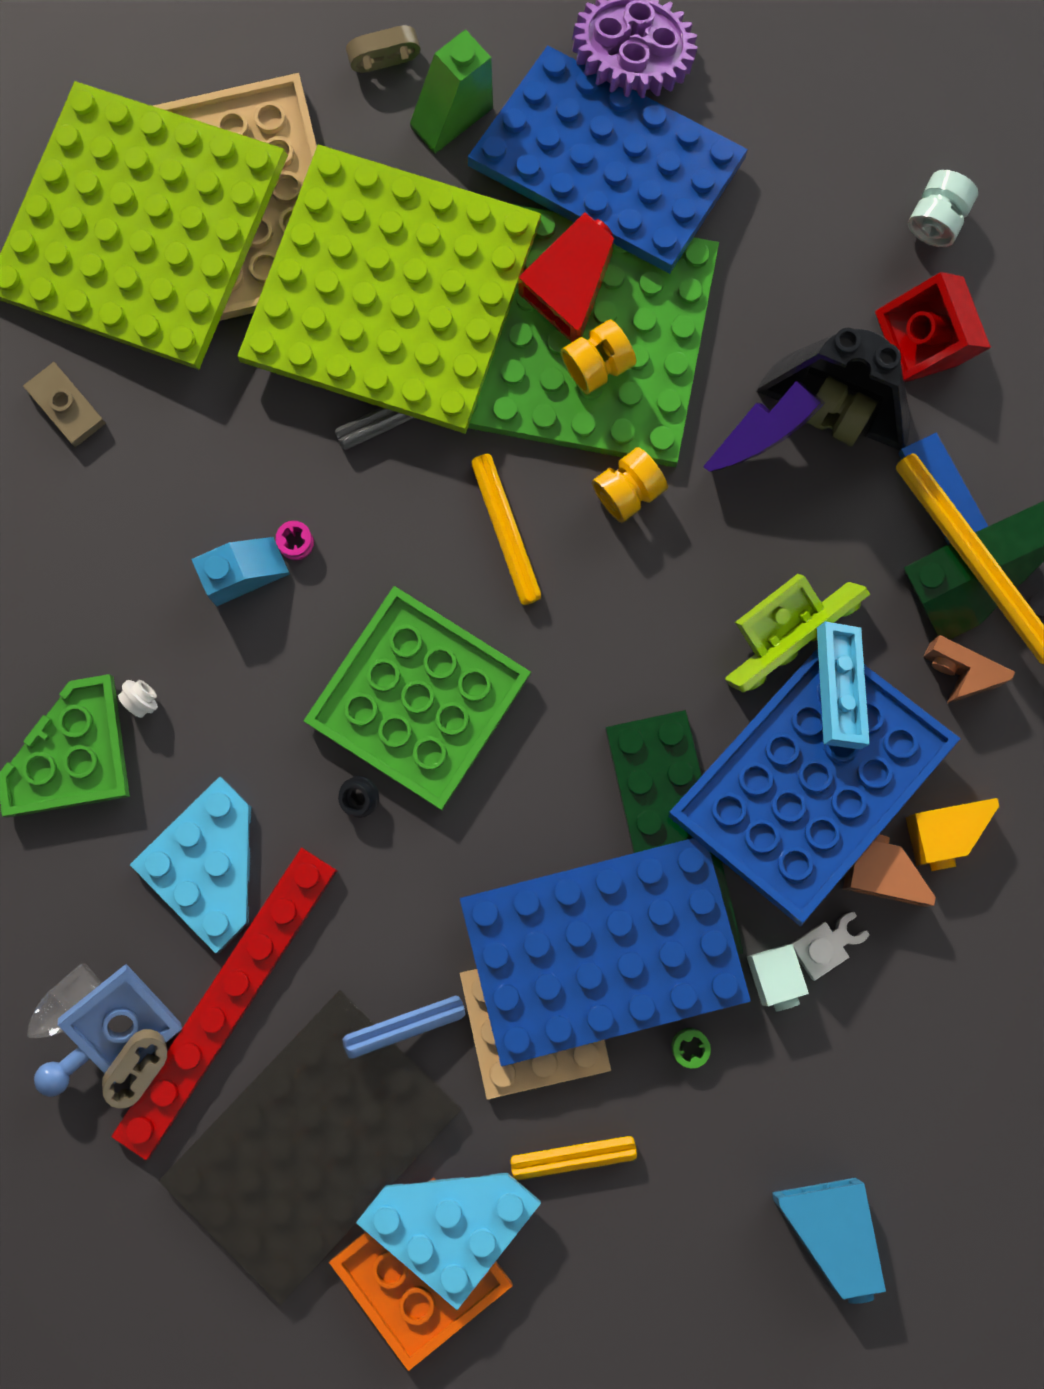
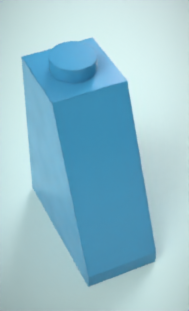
M850 1178L772 1192L773 1201L833 1290L842 1299H848V1302L851 1304H860L873 1301L875 1299L874 1294L886 1292L865 1184L857 1178Z

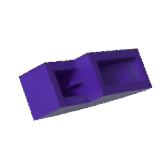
M796 381L771 411L762 403H756L703 467L709 472L740 464L766 452L787 439L807 423L825 402L803 383Z

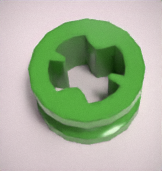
M685 1028L679 1031L673 1038L671 1045L672 1053L677 1062L683 1067L690 1069L699 1068L709 1059L711 1053L710 1042L701 1031L694 1028ZM693 1037H697L701 1040L697 1045L699 1048H703L700 1056L692 1054L689 1060L683 1058L681 1054L685 1053L682 1048L679 1049L680 1043L683 1040L690 1042Z

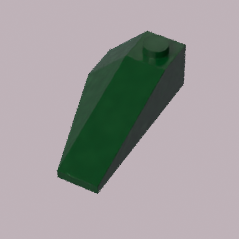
M1044 501L975 532L1016 588L1044 563ZM952 544L904 567V573L937 636L941 635L951 640L979 626L998 607Z

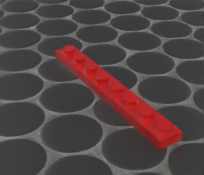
M301 847L168 1049L165 1064L140 1099L129 1108L111 1137L143 1159L148 1160L151 1158L338 870Z

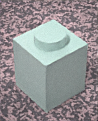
M793 944L782 945L747 956L763 1006L774 1005L776 1012L800 1005L798 997L809 994Z

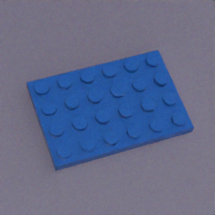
M547 45L468 155V166L572 222H575L584 212L594 220L599 219L610 228L615 245L670 274L745 160L748 149L646 96L641 98L638 92L633 89L628 97L624 95L622 87H618L614 92H610L609 82L605 81L597 85L595 84L596 73L587 76L584 74L585 64H577L575 59Z
M818 648L672 808L668 816L800 927L961 739L864 664L870 745L861 750L824 745Z
M694 838L460 898L501 1067L751 1001L710 851Z

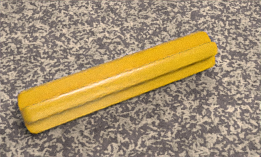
M625 1136L514 1155L511 1157L510 1164L513 1178L522 1180L634 1161L637 1158V1149L634 1138Z

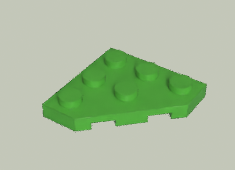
M107 674L72 680L66 684L59 695L61 697L46 716L43 715L24 739L23 742L25 744L20 751L0 771L2 817L9 818L130 797L115 682L112 675Z

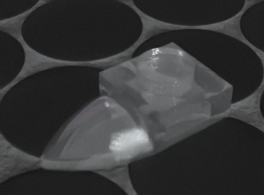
M86 963L79 964L40 1000L29 1023L27 1032L29 1038L49 1037L63 1032L58 1026V1018L102 983Z

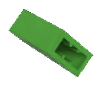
M466 29L435 52L410 122V127L434 154L493 109L491 56Z

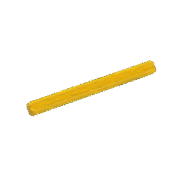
M914 453L907 455L896 465L897 472L1039 663L1044 664V624L919 457Z

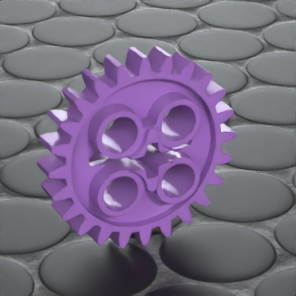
M596 0L595 5L587 2L584 12L578 13L577 23L574 26L572 52L578 53L577 64H586L584 74L587 76L596 73L595 84L600 85L605 81L609 82L610 92H614L618 87H622L626 97L630 95L633 89L637 90L641 98H644L646 90L650 89L653 94L660 96L662 86L671 92L675 82L682 84L685 75L691 72L697 51V46H695L697 35L690 33L693 25L692 22H682L683 11L672 13V2H668L663 6L658 4L659 0Z

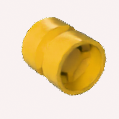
M611 319L592 329L588 340L579 337L561 349V356L569 374L585 394H589L606 384L609 374L618 376L635 366L637 361L627 336L617 323Z
M636 447L619 460V469L614 470L609 467L592 480L593 489L603 506L621 523L641 509V501L650 503L668 489V484L662 471L651 456L640 447Z

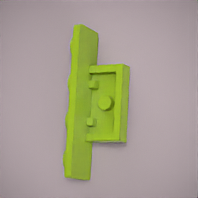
M796 574L735 622L755 655L726 676L725 680L729 686L741 692L758 688L766 681V676L778 666H783L793 661L801 648L810 641L817 640V627L825 621L834 623L841 617L848 616L857 611L861 606L860 602L870 595L868 589L865 586L848 582L821 602L806 577Z

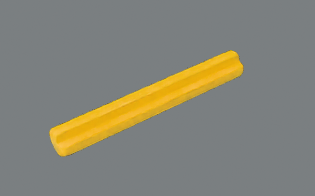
M482 454L471 461L475 477L519 600L522 605L535 603L541 599L538 583L493 458L490 454Z

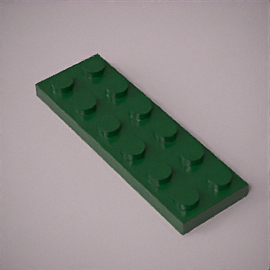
M686 710L606 727L605 732L633 853L693 838L668 817L672 808L701 777ZM710 852L738 955L743 954L722 861Z

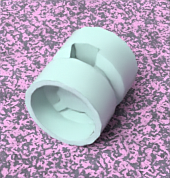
M938 170L934 172L922 194V199L919 200L908 221L909 230L919 240L937 247L953 245L964 224V218L968 216L979 195L978 188L969 178L951 170Z

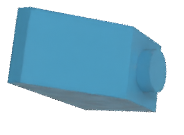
M274 537L229 542L191 559L207 596L216 607L290 574Z

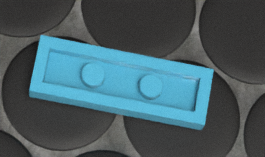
M825 621L817 627L824 745L861 750L870 745L861 627Z

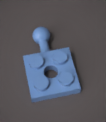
M125 964L58 1018V1026L78 1047L61 1060L60 1063L47 1062L40 1066L34 1076L35 1087L44 1096H57L68 1087L69 1075L74 1073L88 1060L91 1059L105 1074L125 1044L136 1032L143 1029H152L158 1031L164 1037L165 1042H167L182 1029L181 1022L134 971ZM118 1015H125L133 1021L132 1026L124 1032L112 1031L108 1027V1023L113 1017ZM153 1044L147 1049L139 1047L140 1059L137 1064H140L147 1054H152L155 1051Z

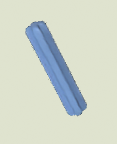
M452 996L349 1033L343 1038L345 1052L349 1058L353 1059L460 1020L465 1016L463 1002L459 996Z

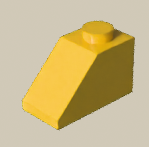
M998 798L915 813L906 817L916 865L930 863L931 871L957 867L955 858L969 855L999 807Z

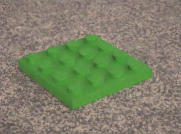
M393 586L304 719V722L443 811L531 676V671L396 586Z

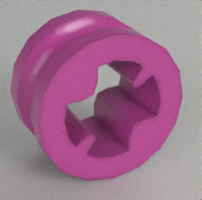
M288 521L278 528L276 544L286 558L302 560L312 552L314 538L304 523ZM295 532H300V537L304 544L300 548L294 545L293 550L288 549L289 543L286 537L290 533L295 537Z

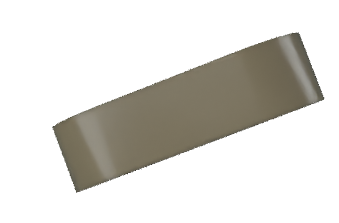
M406 25L361 35L352 39L346 45L350 67L353 71L360 73L411 61L418 56L421 50L415 29Z
M143 1029L136 1032L105 1072L102 1079V1092L105 1102L111 1107L120 1109L134 1105L165 1064L167 1059L166 1042L158 1031ZM153 1044L156 1055L147 1054L140 1064H137L140 1059L139 1047L147 1049ZM131 1073L132 1075L129 1079L130 1090L123 1088L119 1093H116L114 1082L123 1083Z

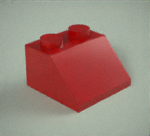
M939 272L875 311L885 339L900 351L904 382L957 367L991 348L964 276Z

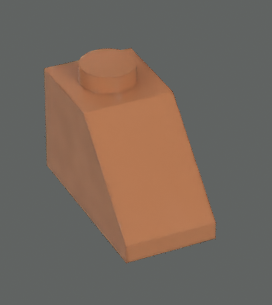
M879 835L845 874L844 890L922 907L934 906L935 895L903 848L889 844L890 837Z

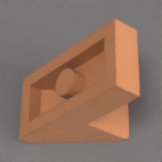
M941 635L929 643L923 656L932 661V667L939 672L952 676L955 673L960 675L947 703L1000 687L1012 680L1015 671Z

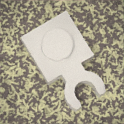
M855 912L842 915L837 920L834 930H831L826 922H822L791 943L794 946L798 960L812 980H817L850 958L843 946L846 944H860L869 937L870 934L867 930L858 933L856 936L848 933L847 924L857 917Z

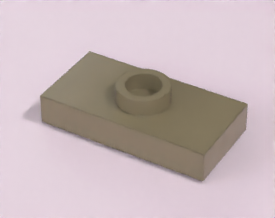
M52 362L23 385L75 448L106 424L55 362Z

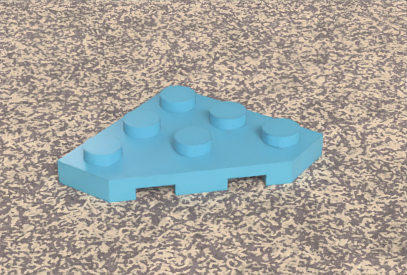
M222 777L213 782L130 864L216 954H219L249 924L248 882H250L249 824L251 823V806Z
M508 1173L470 1178L460 1177L431 1180L429 1182L413 1184L385 1185L357 1220L356 1224L458 1310L539 1207L541 1201Z

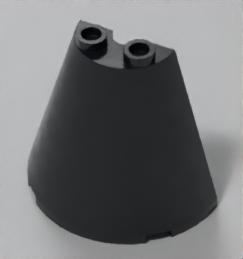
M849 327L843 328L835 335L792 352L782 358L768 371L757 389L758 393L780 401L796 381L804 383L807 373L825 380L828 375H831L847 384L849 390L854 392L860 391L880 402L866 437L897 450L906 447L910 431V414L900 362L901 354L896 346L890 344L889 341L875 332Z

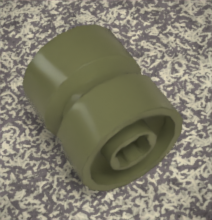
M828 375L817 393V396L825 404L807 423L821 431L827 428L832 429V436L852 447L878 401L860 391L854 394L849 393L847 384Z

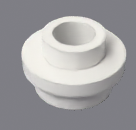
M126 680L122 684V691L118 698L122 705L133 715L142 718L146 713L151 714L158 708L154 700L157 695L147 683L142 680L137 682Z

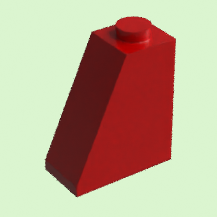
M584 212L518 277V294L571 342L583 336L611 260L614 237L610 228L599 219L594 220Z

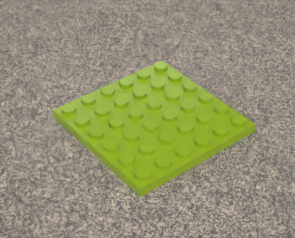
M74 81L0 253V301L199 370L288 157L285 149Z
M318 144L237 357L241 363L466 434L518 287V277L523 273L540 225L541 213Z

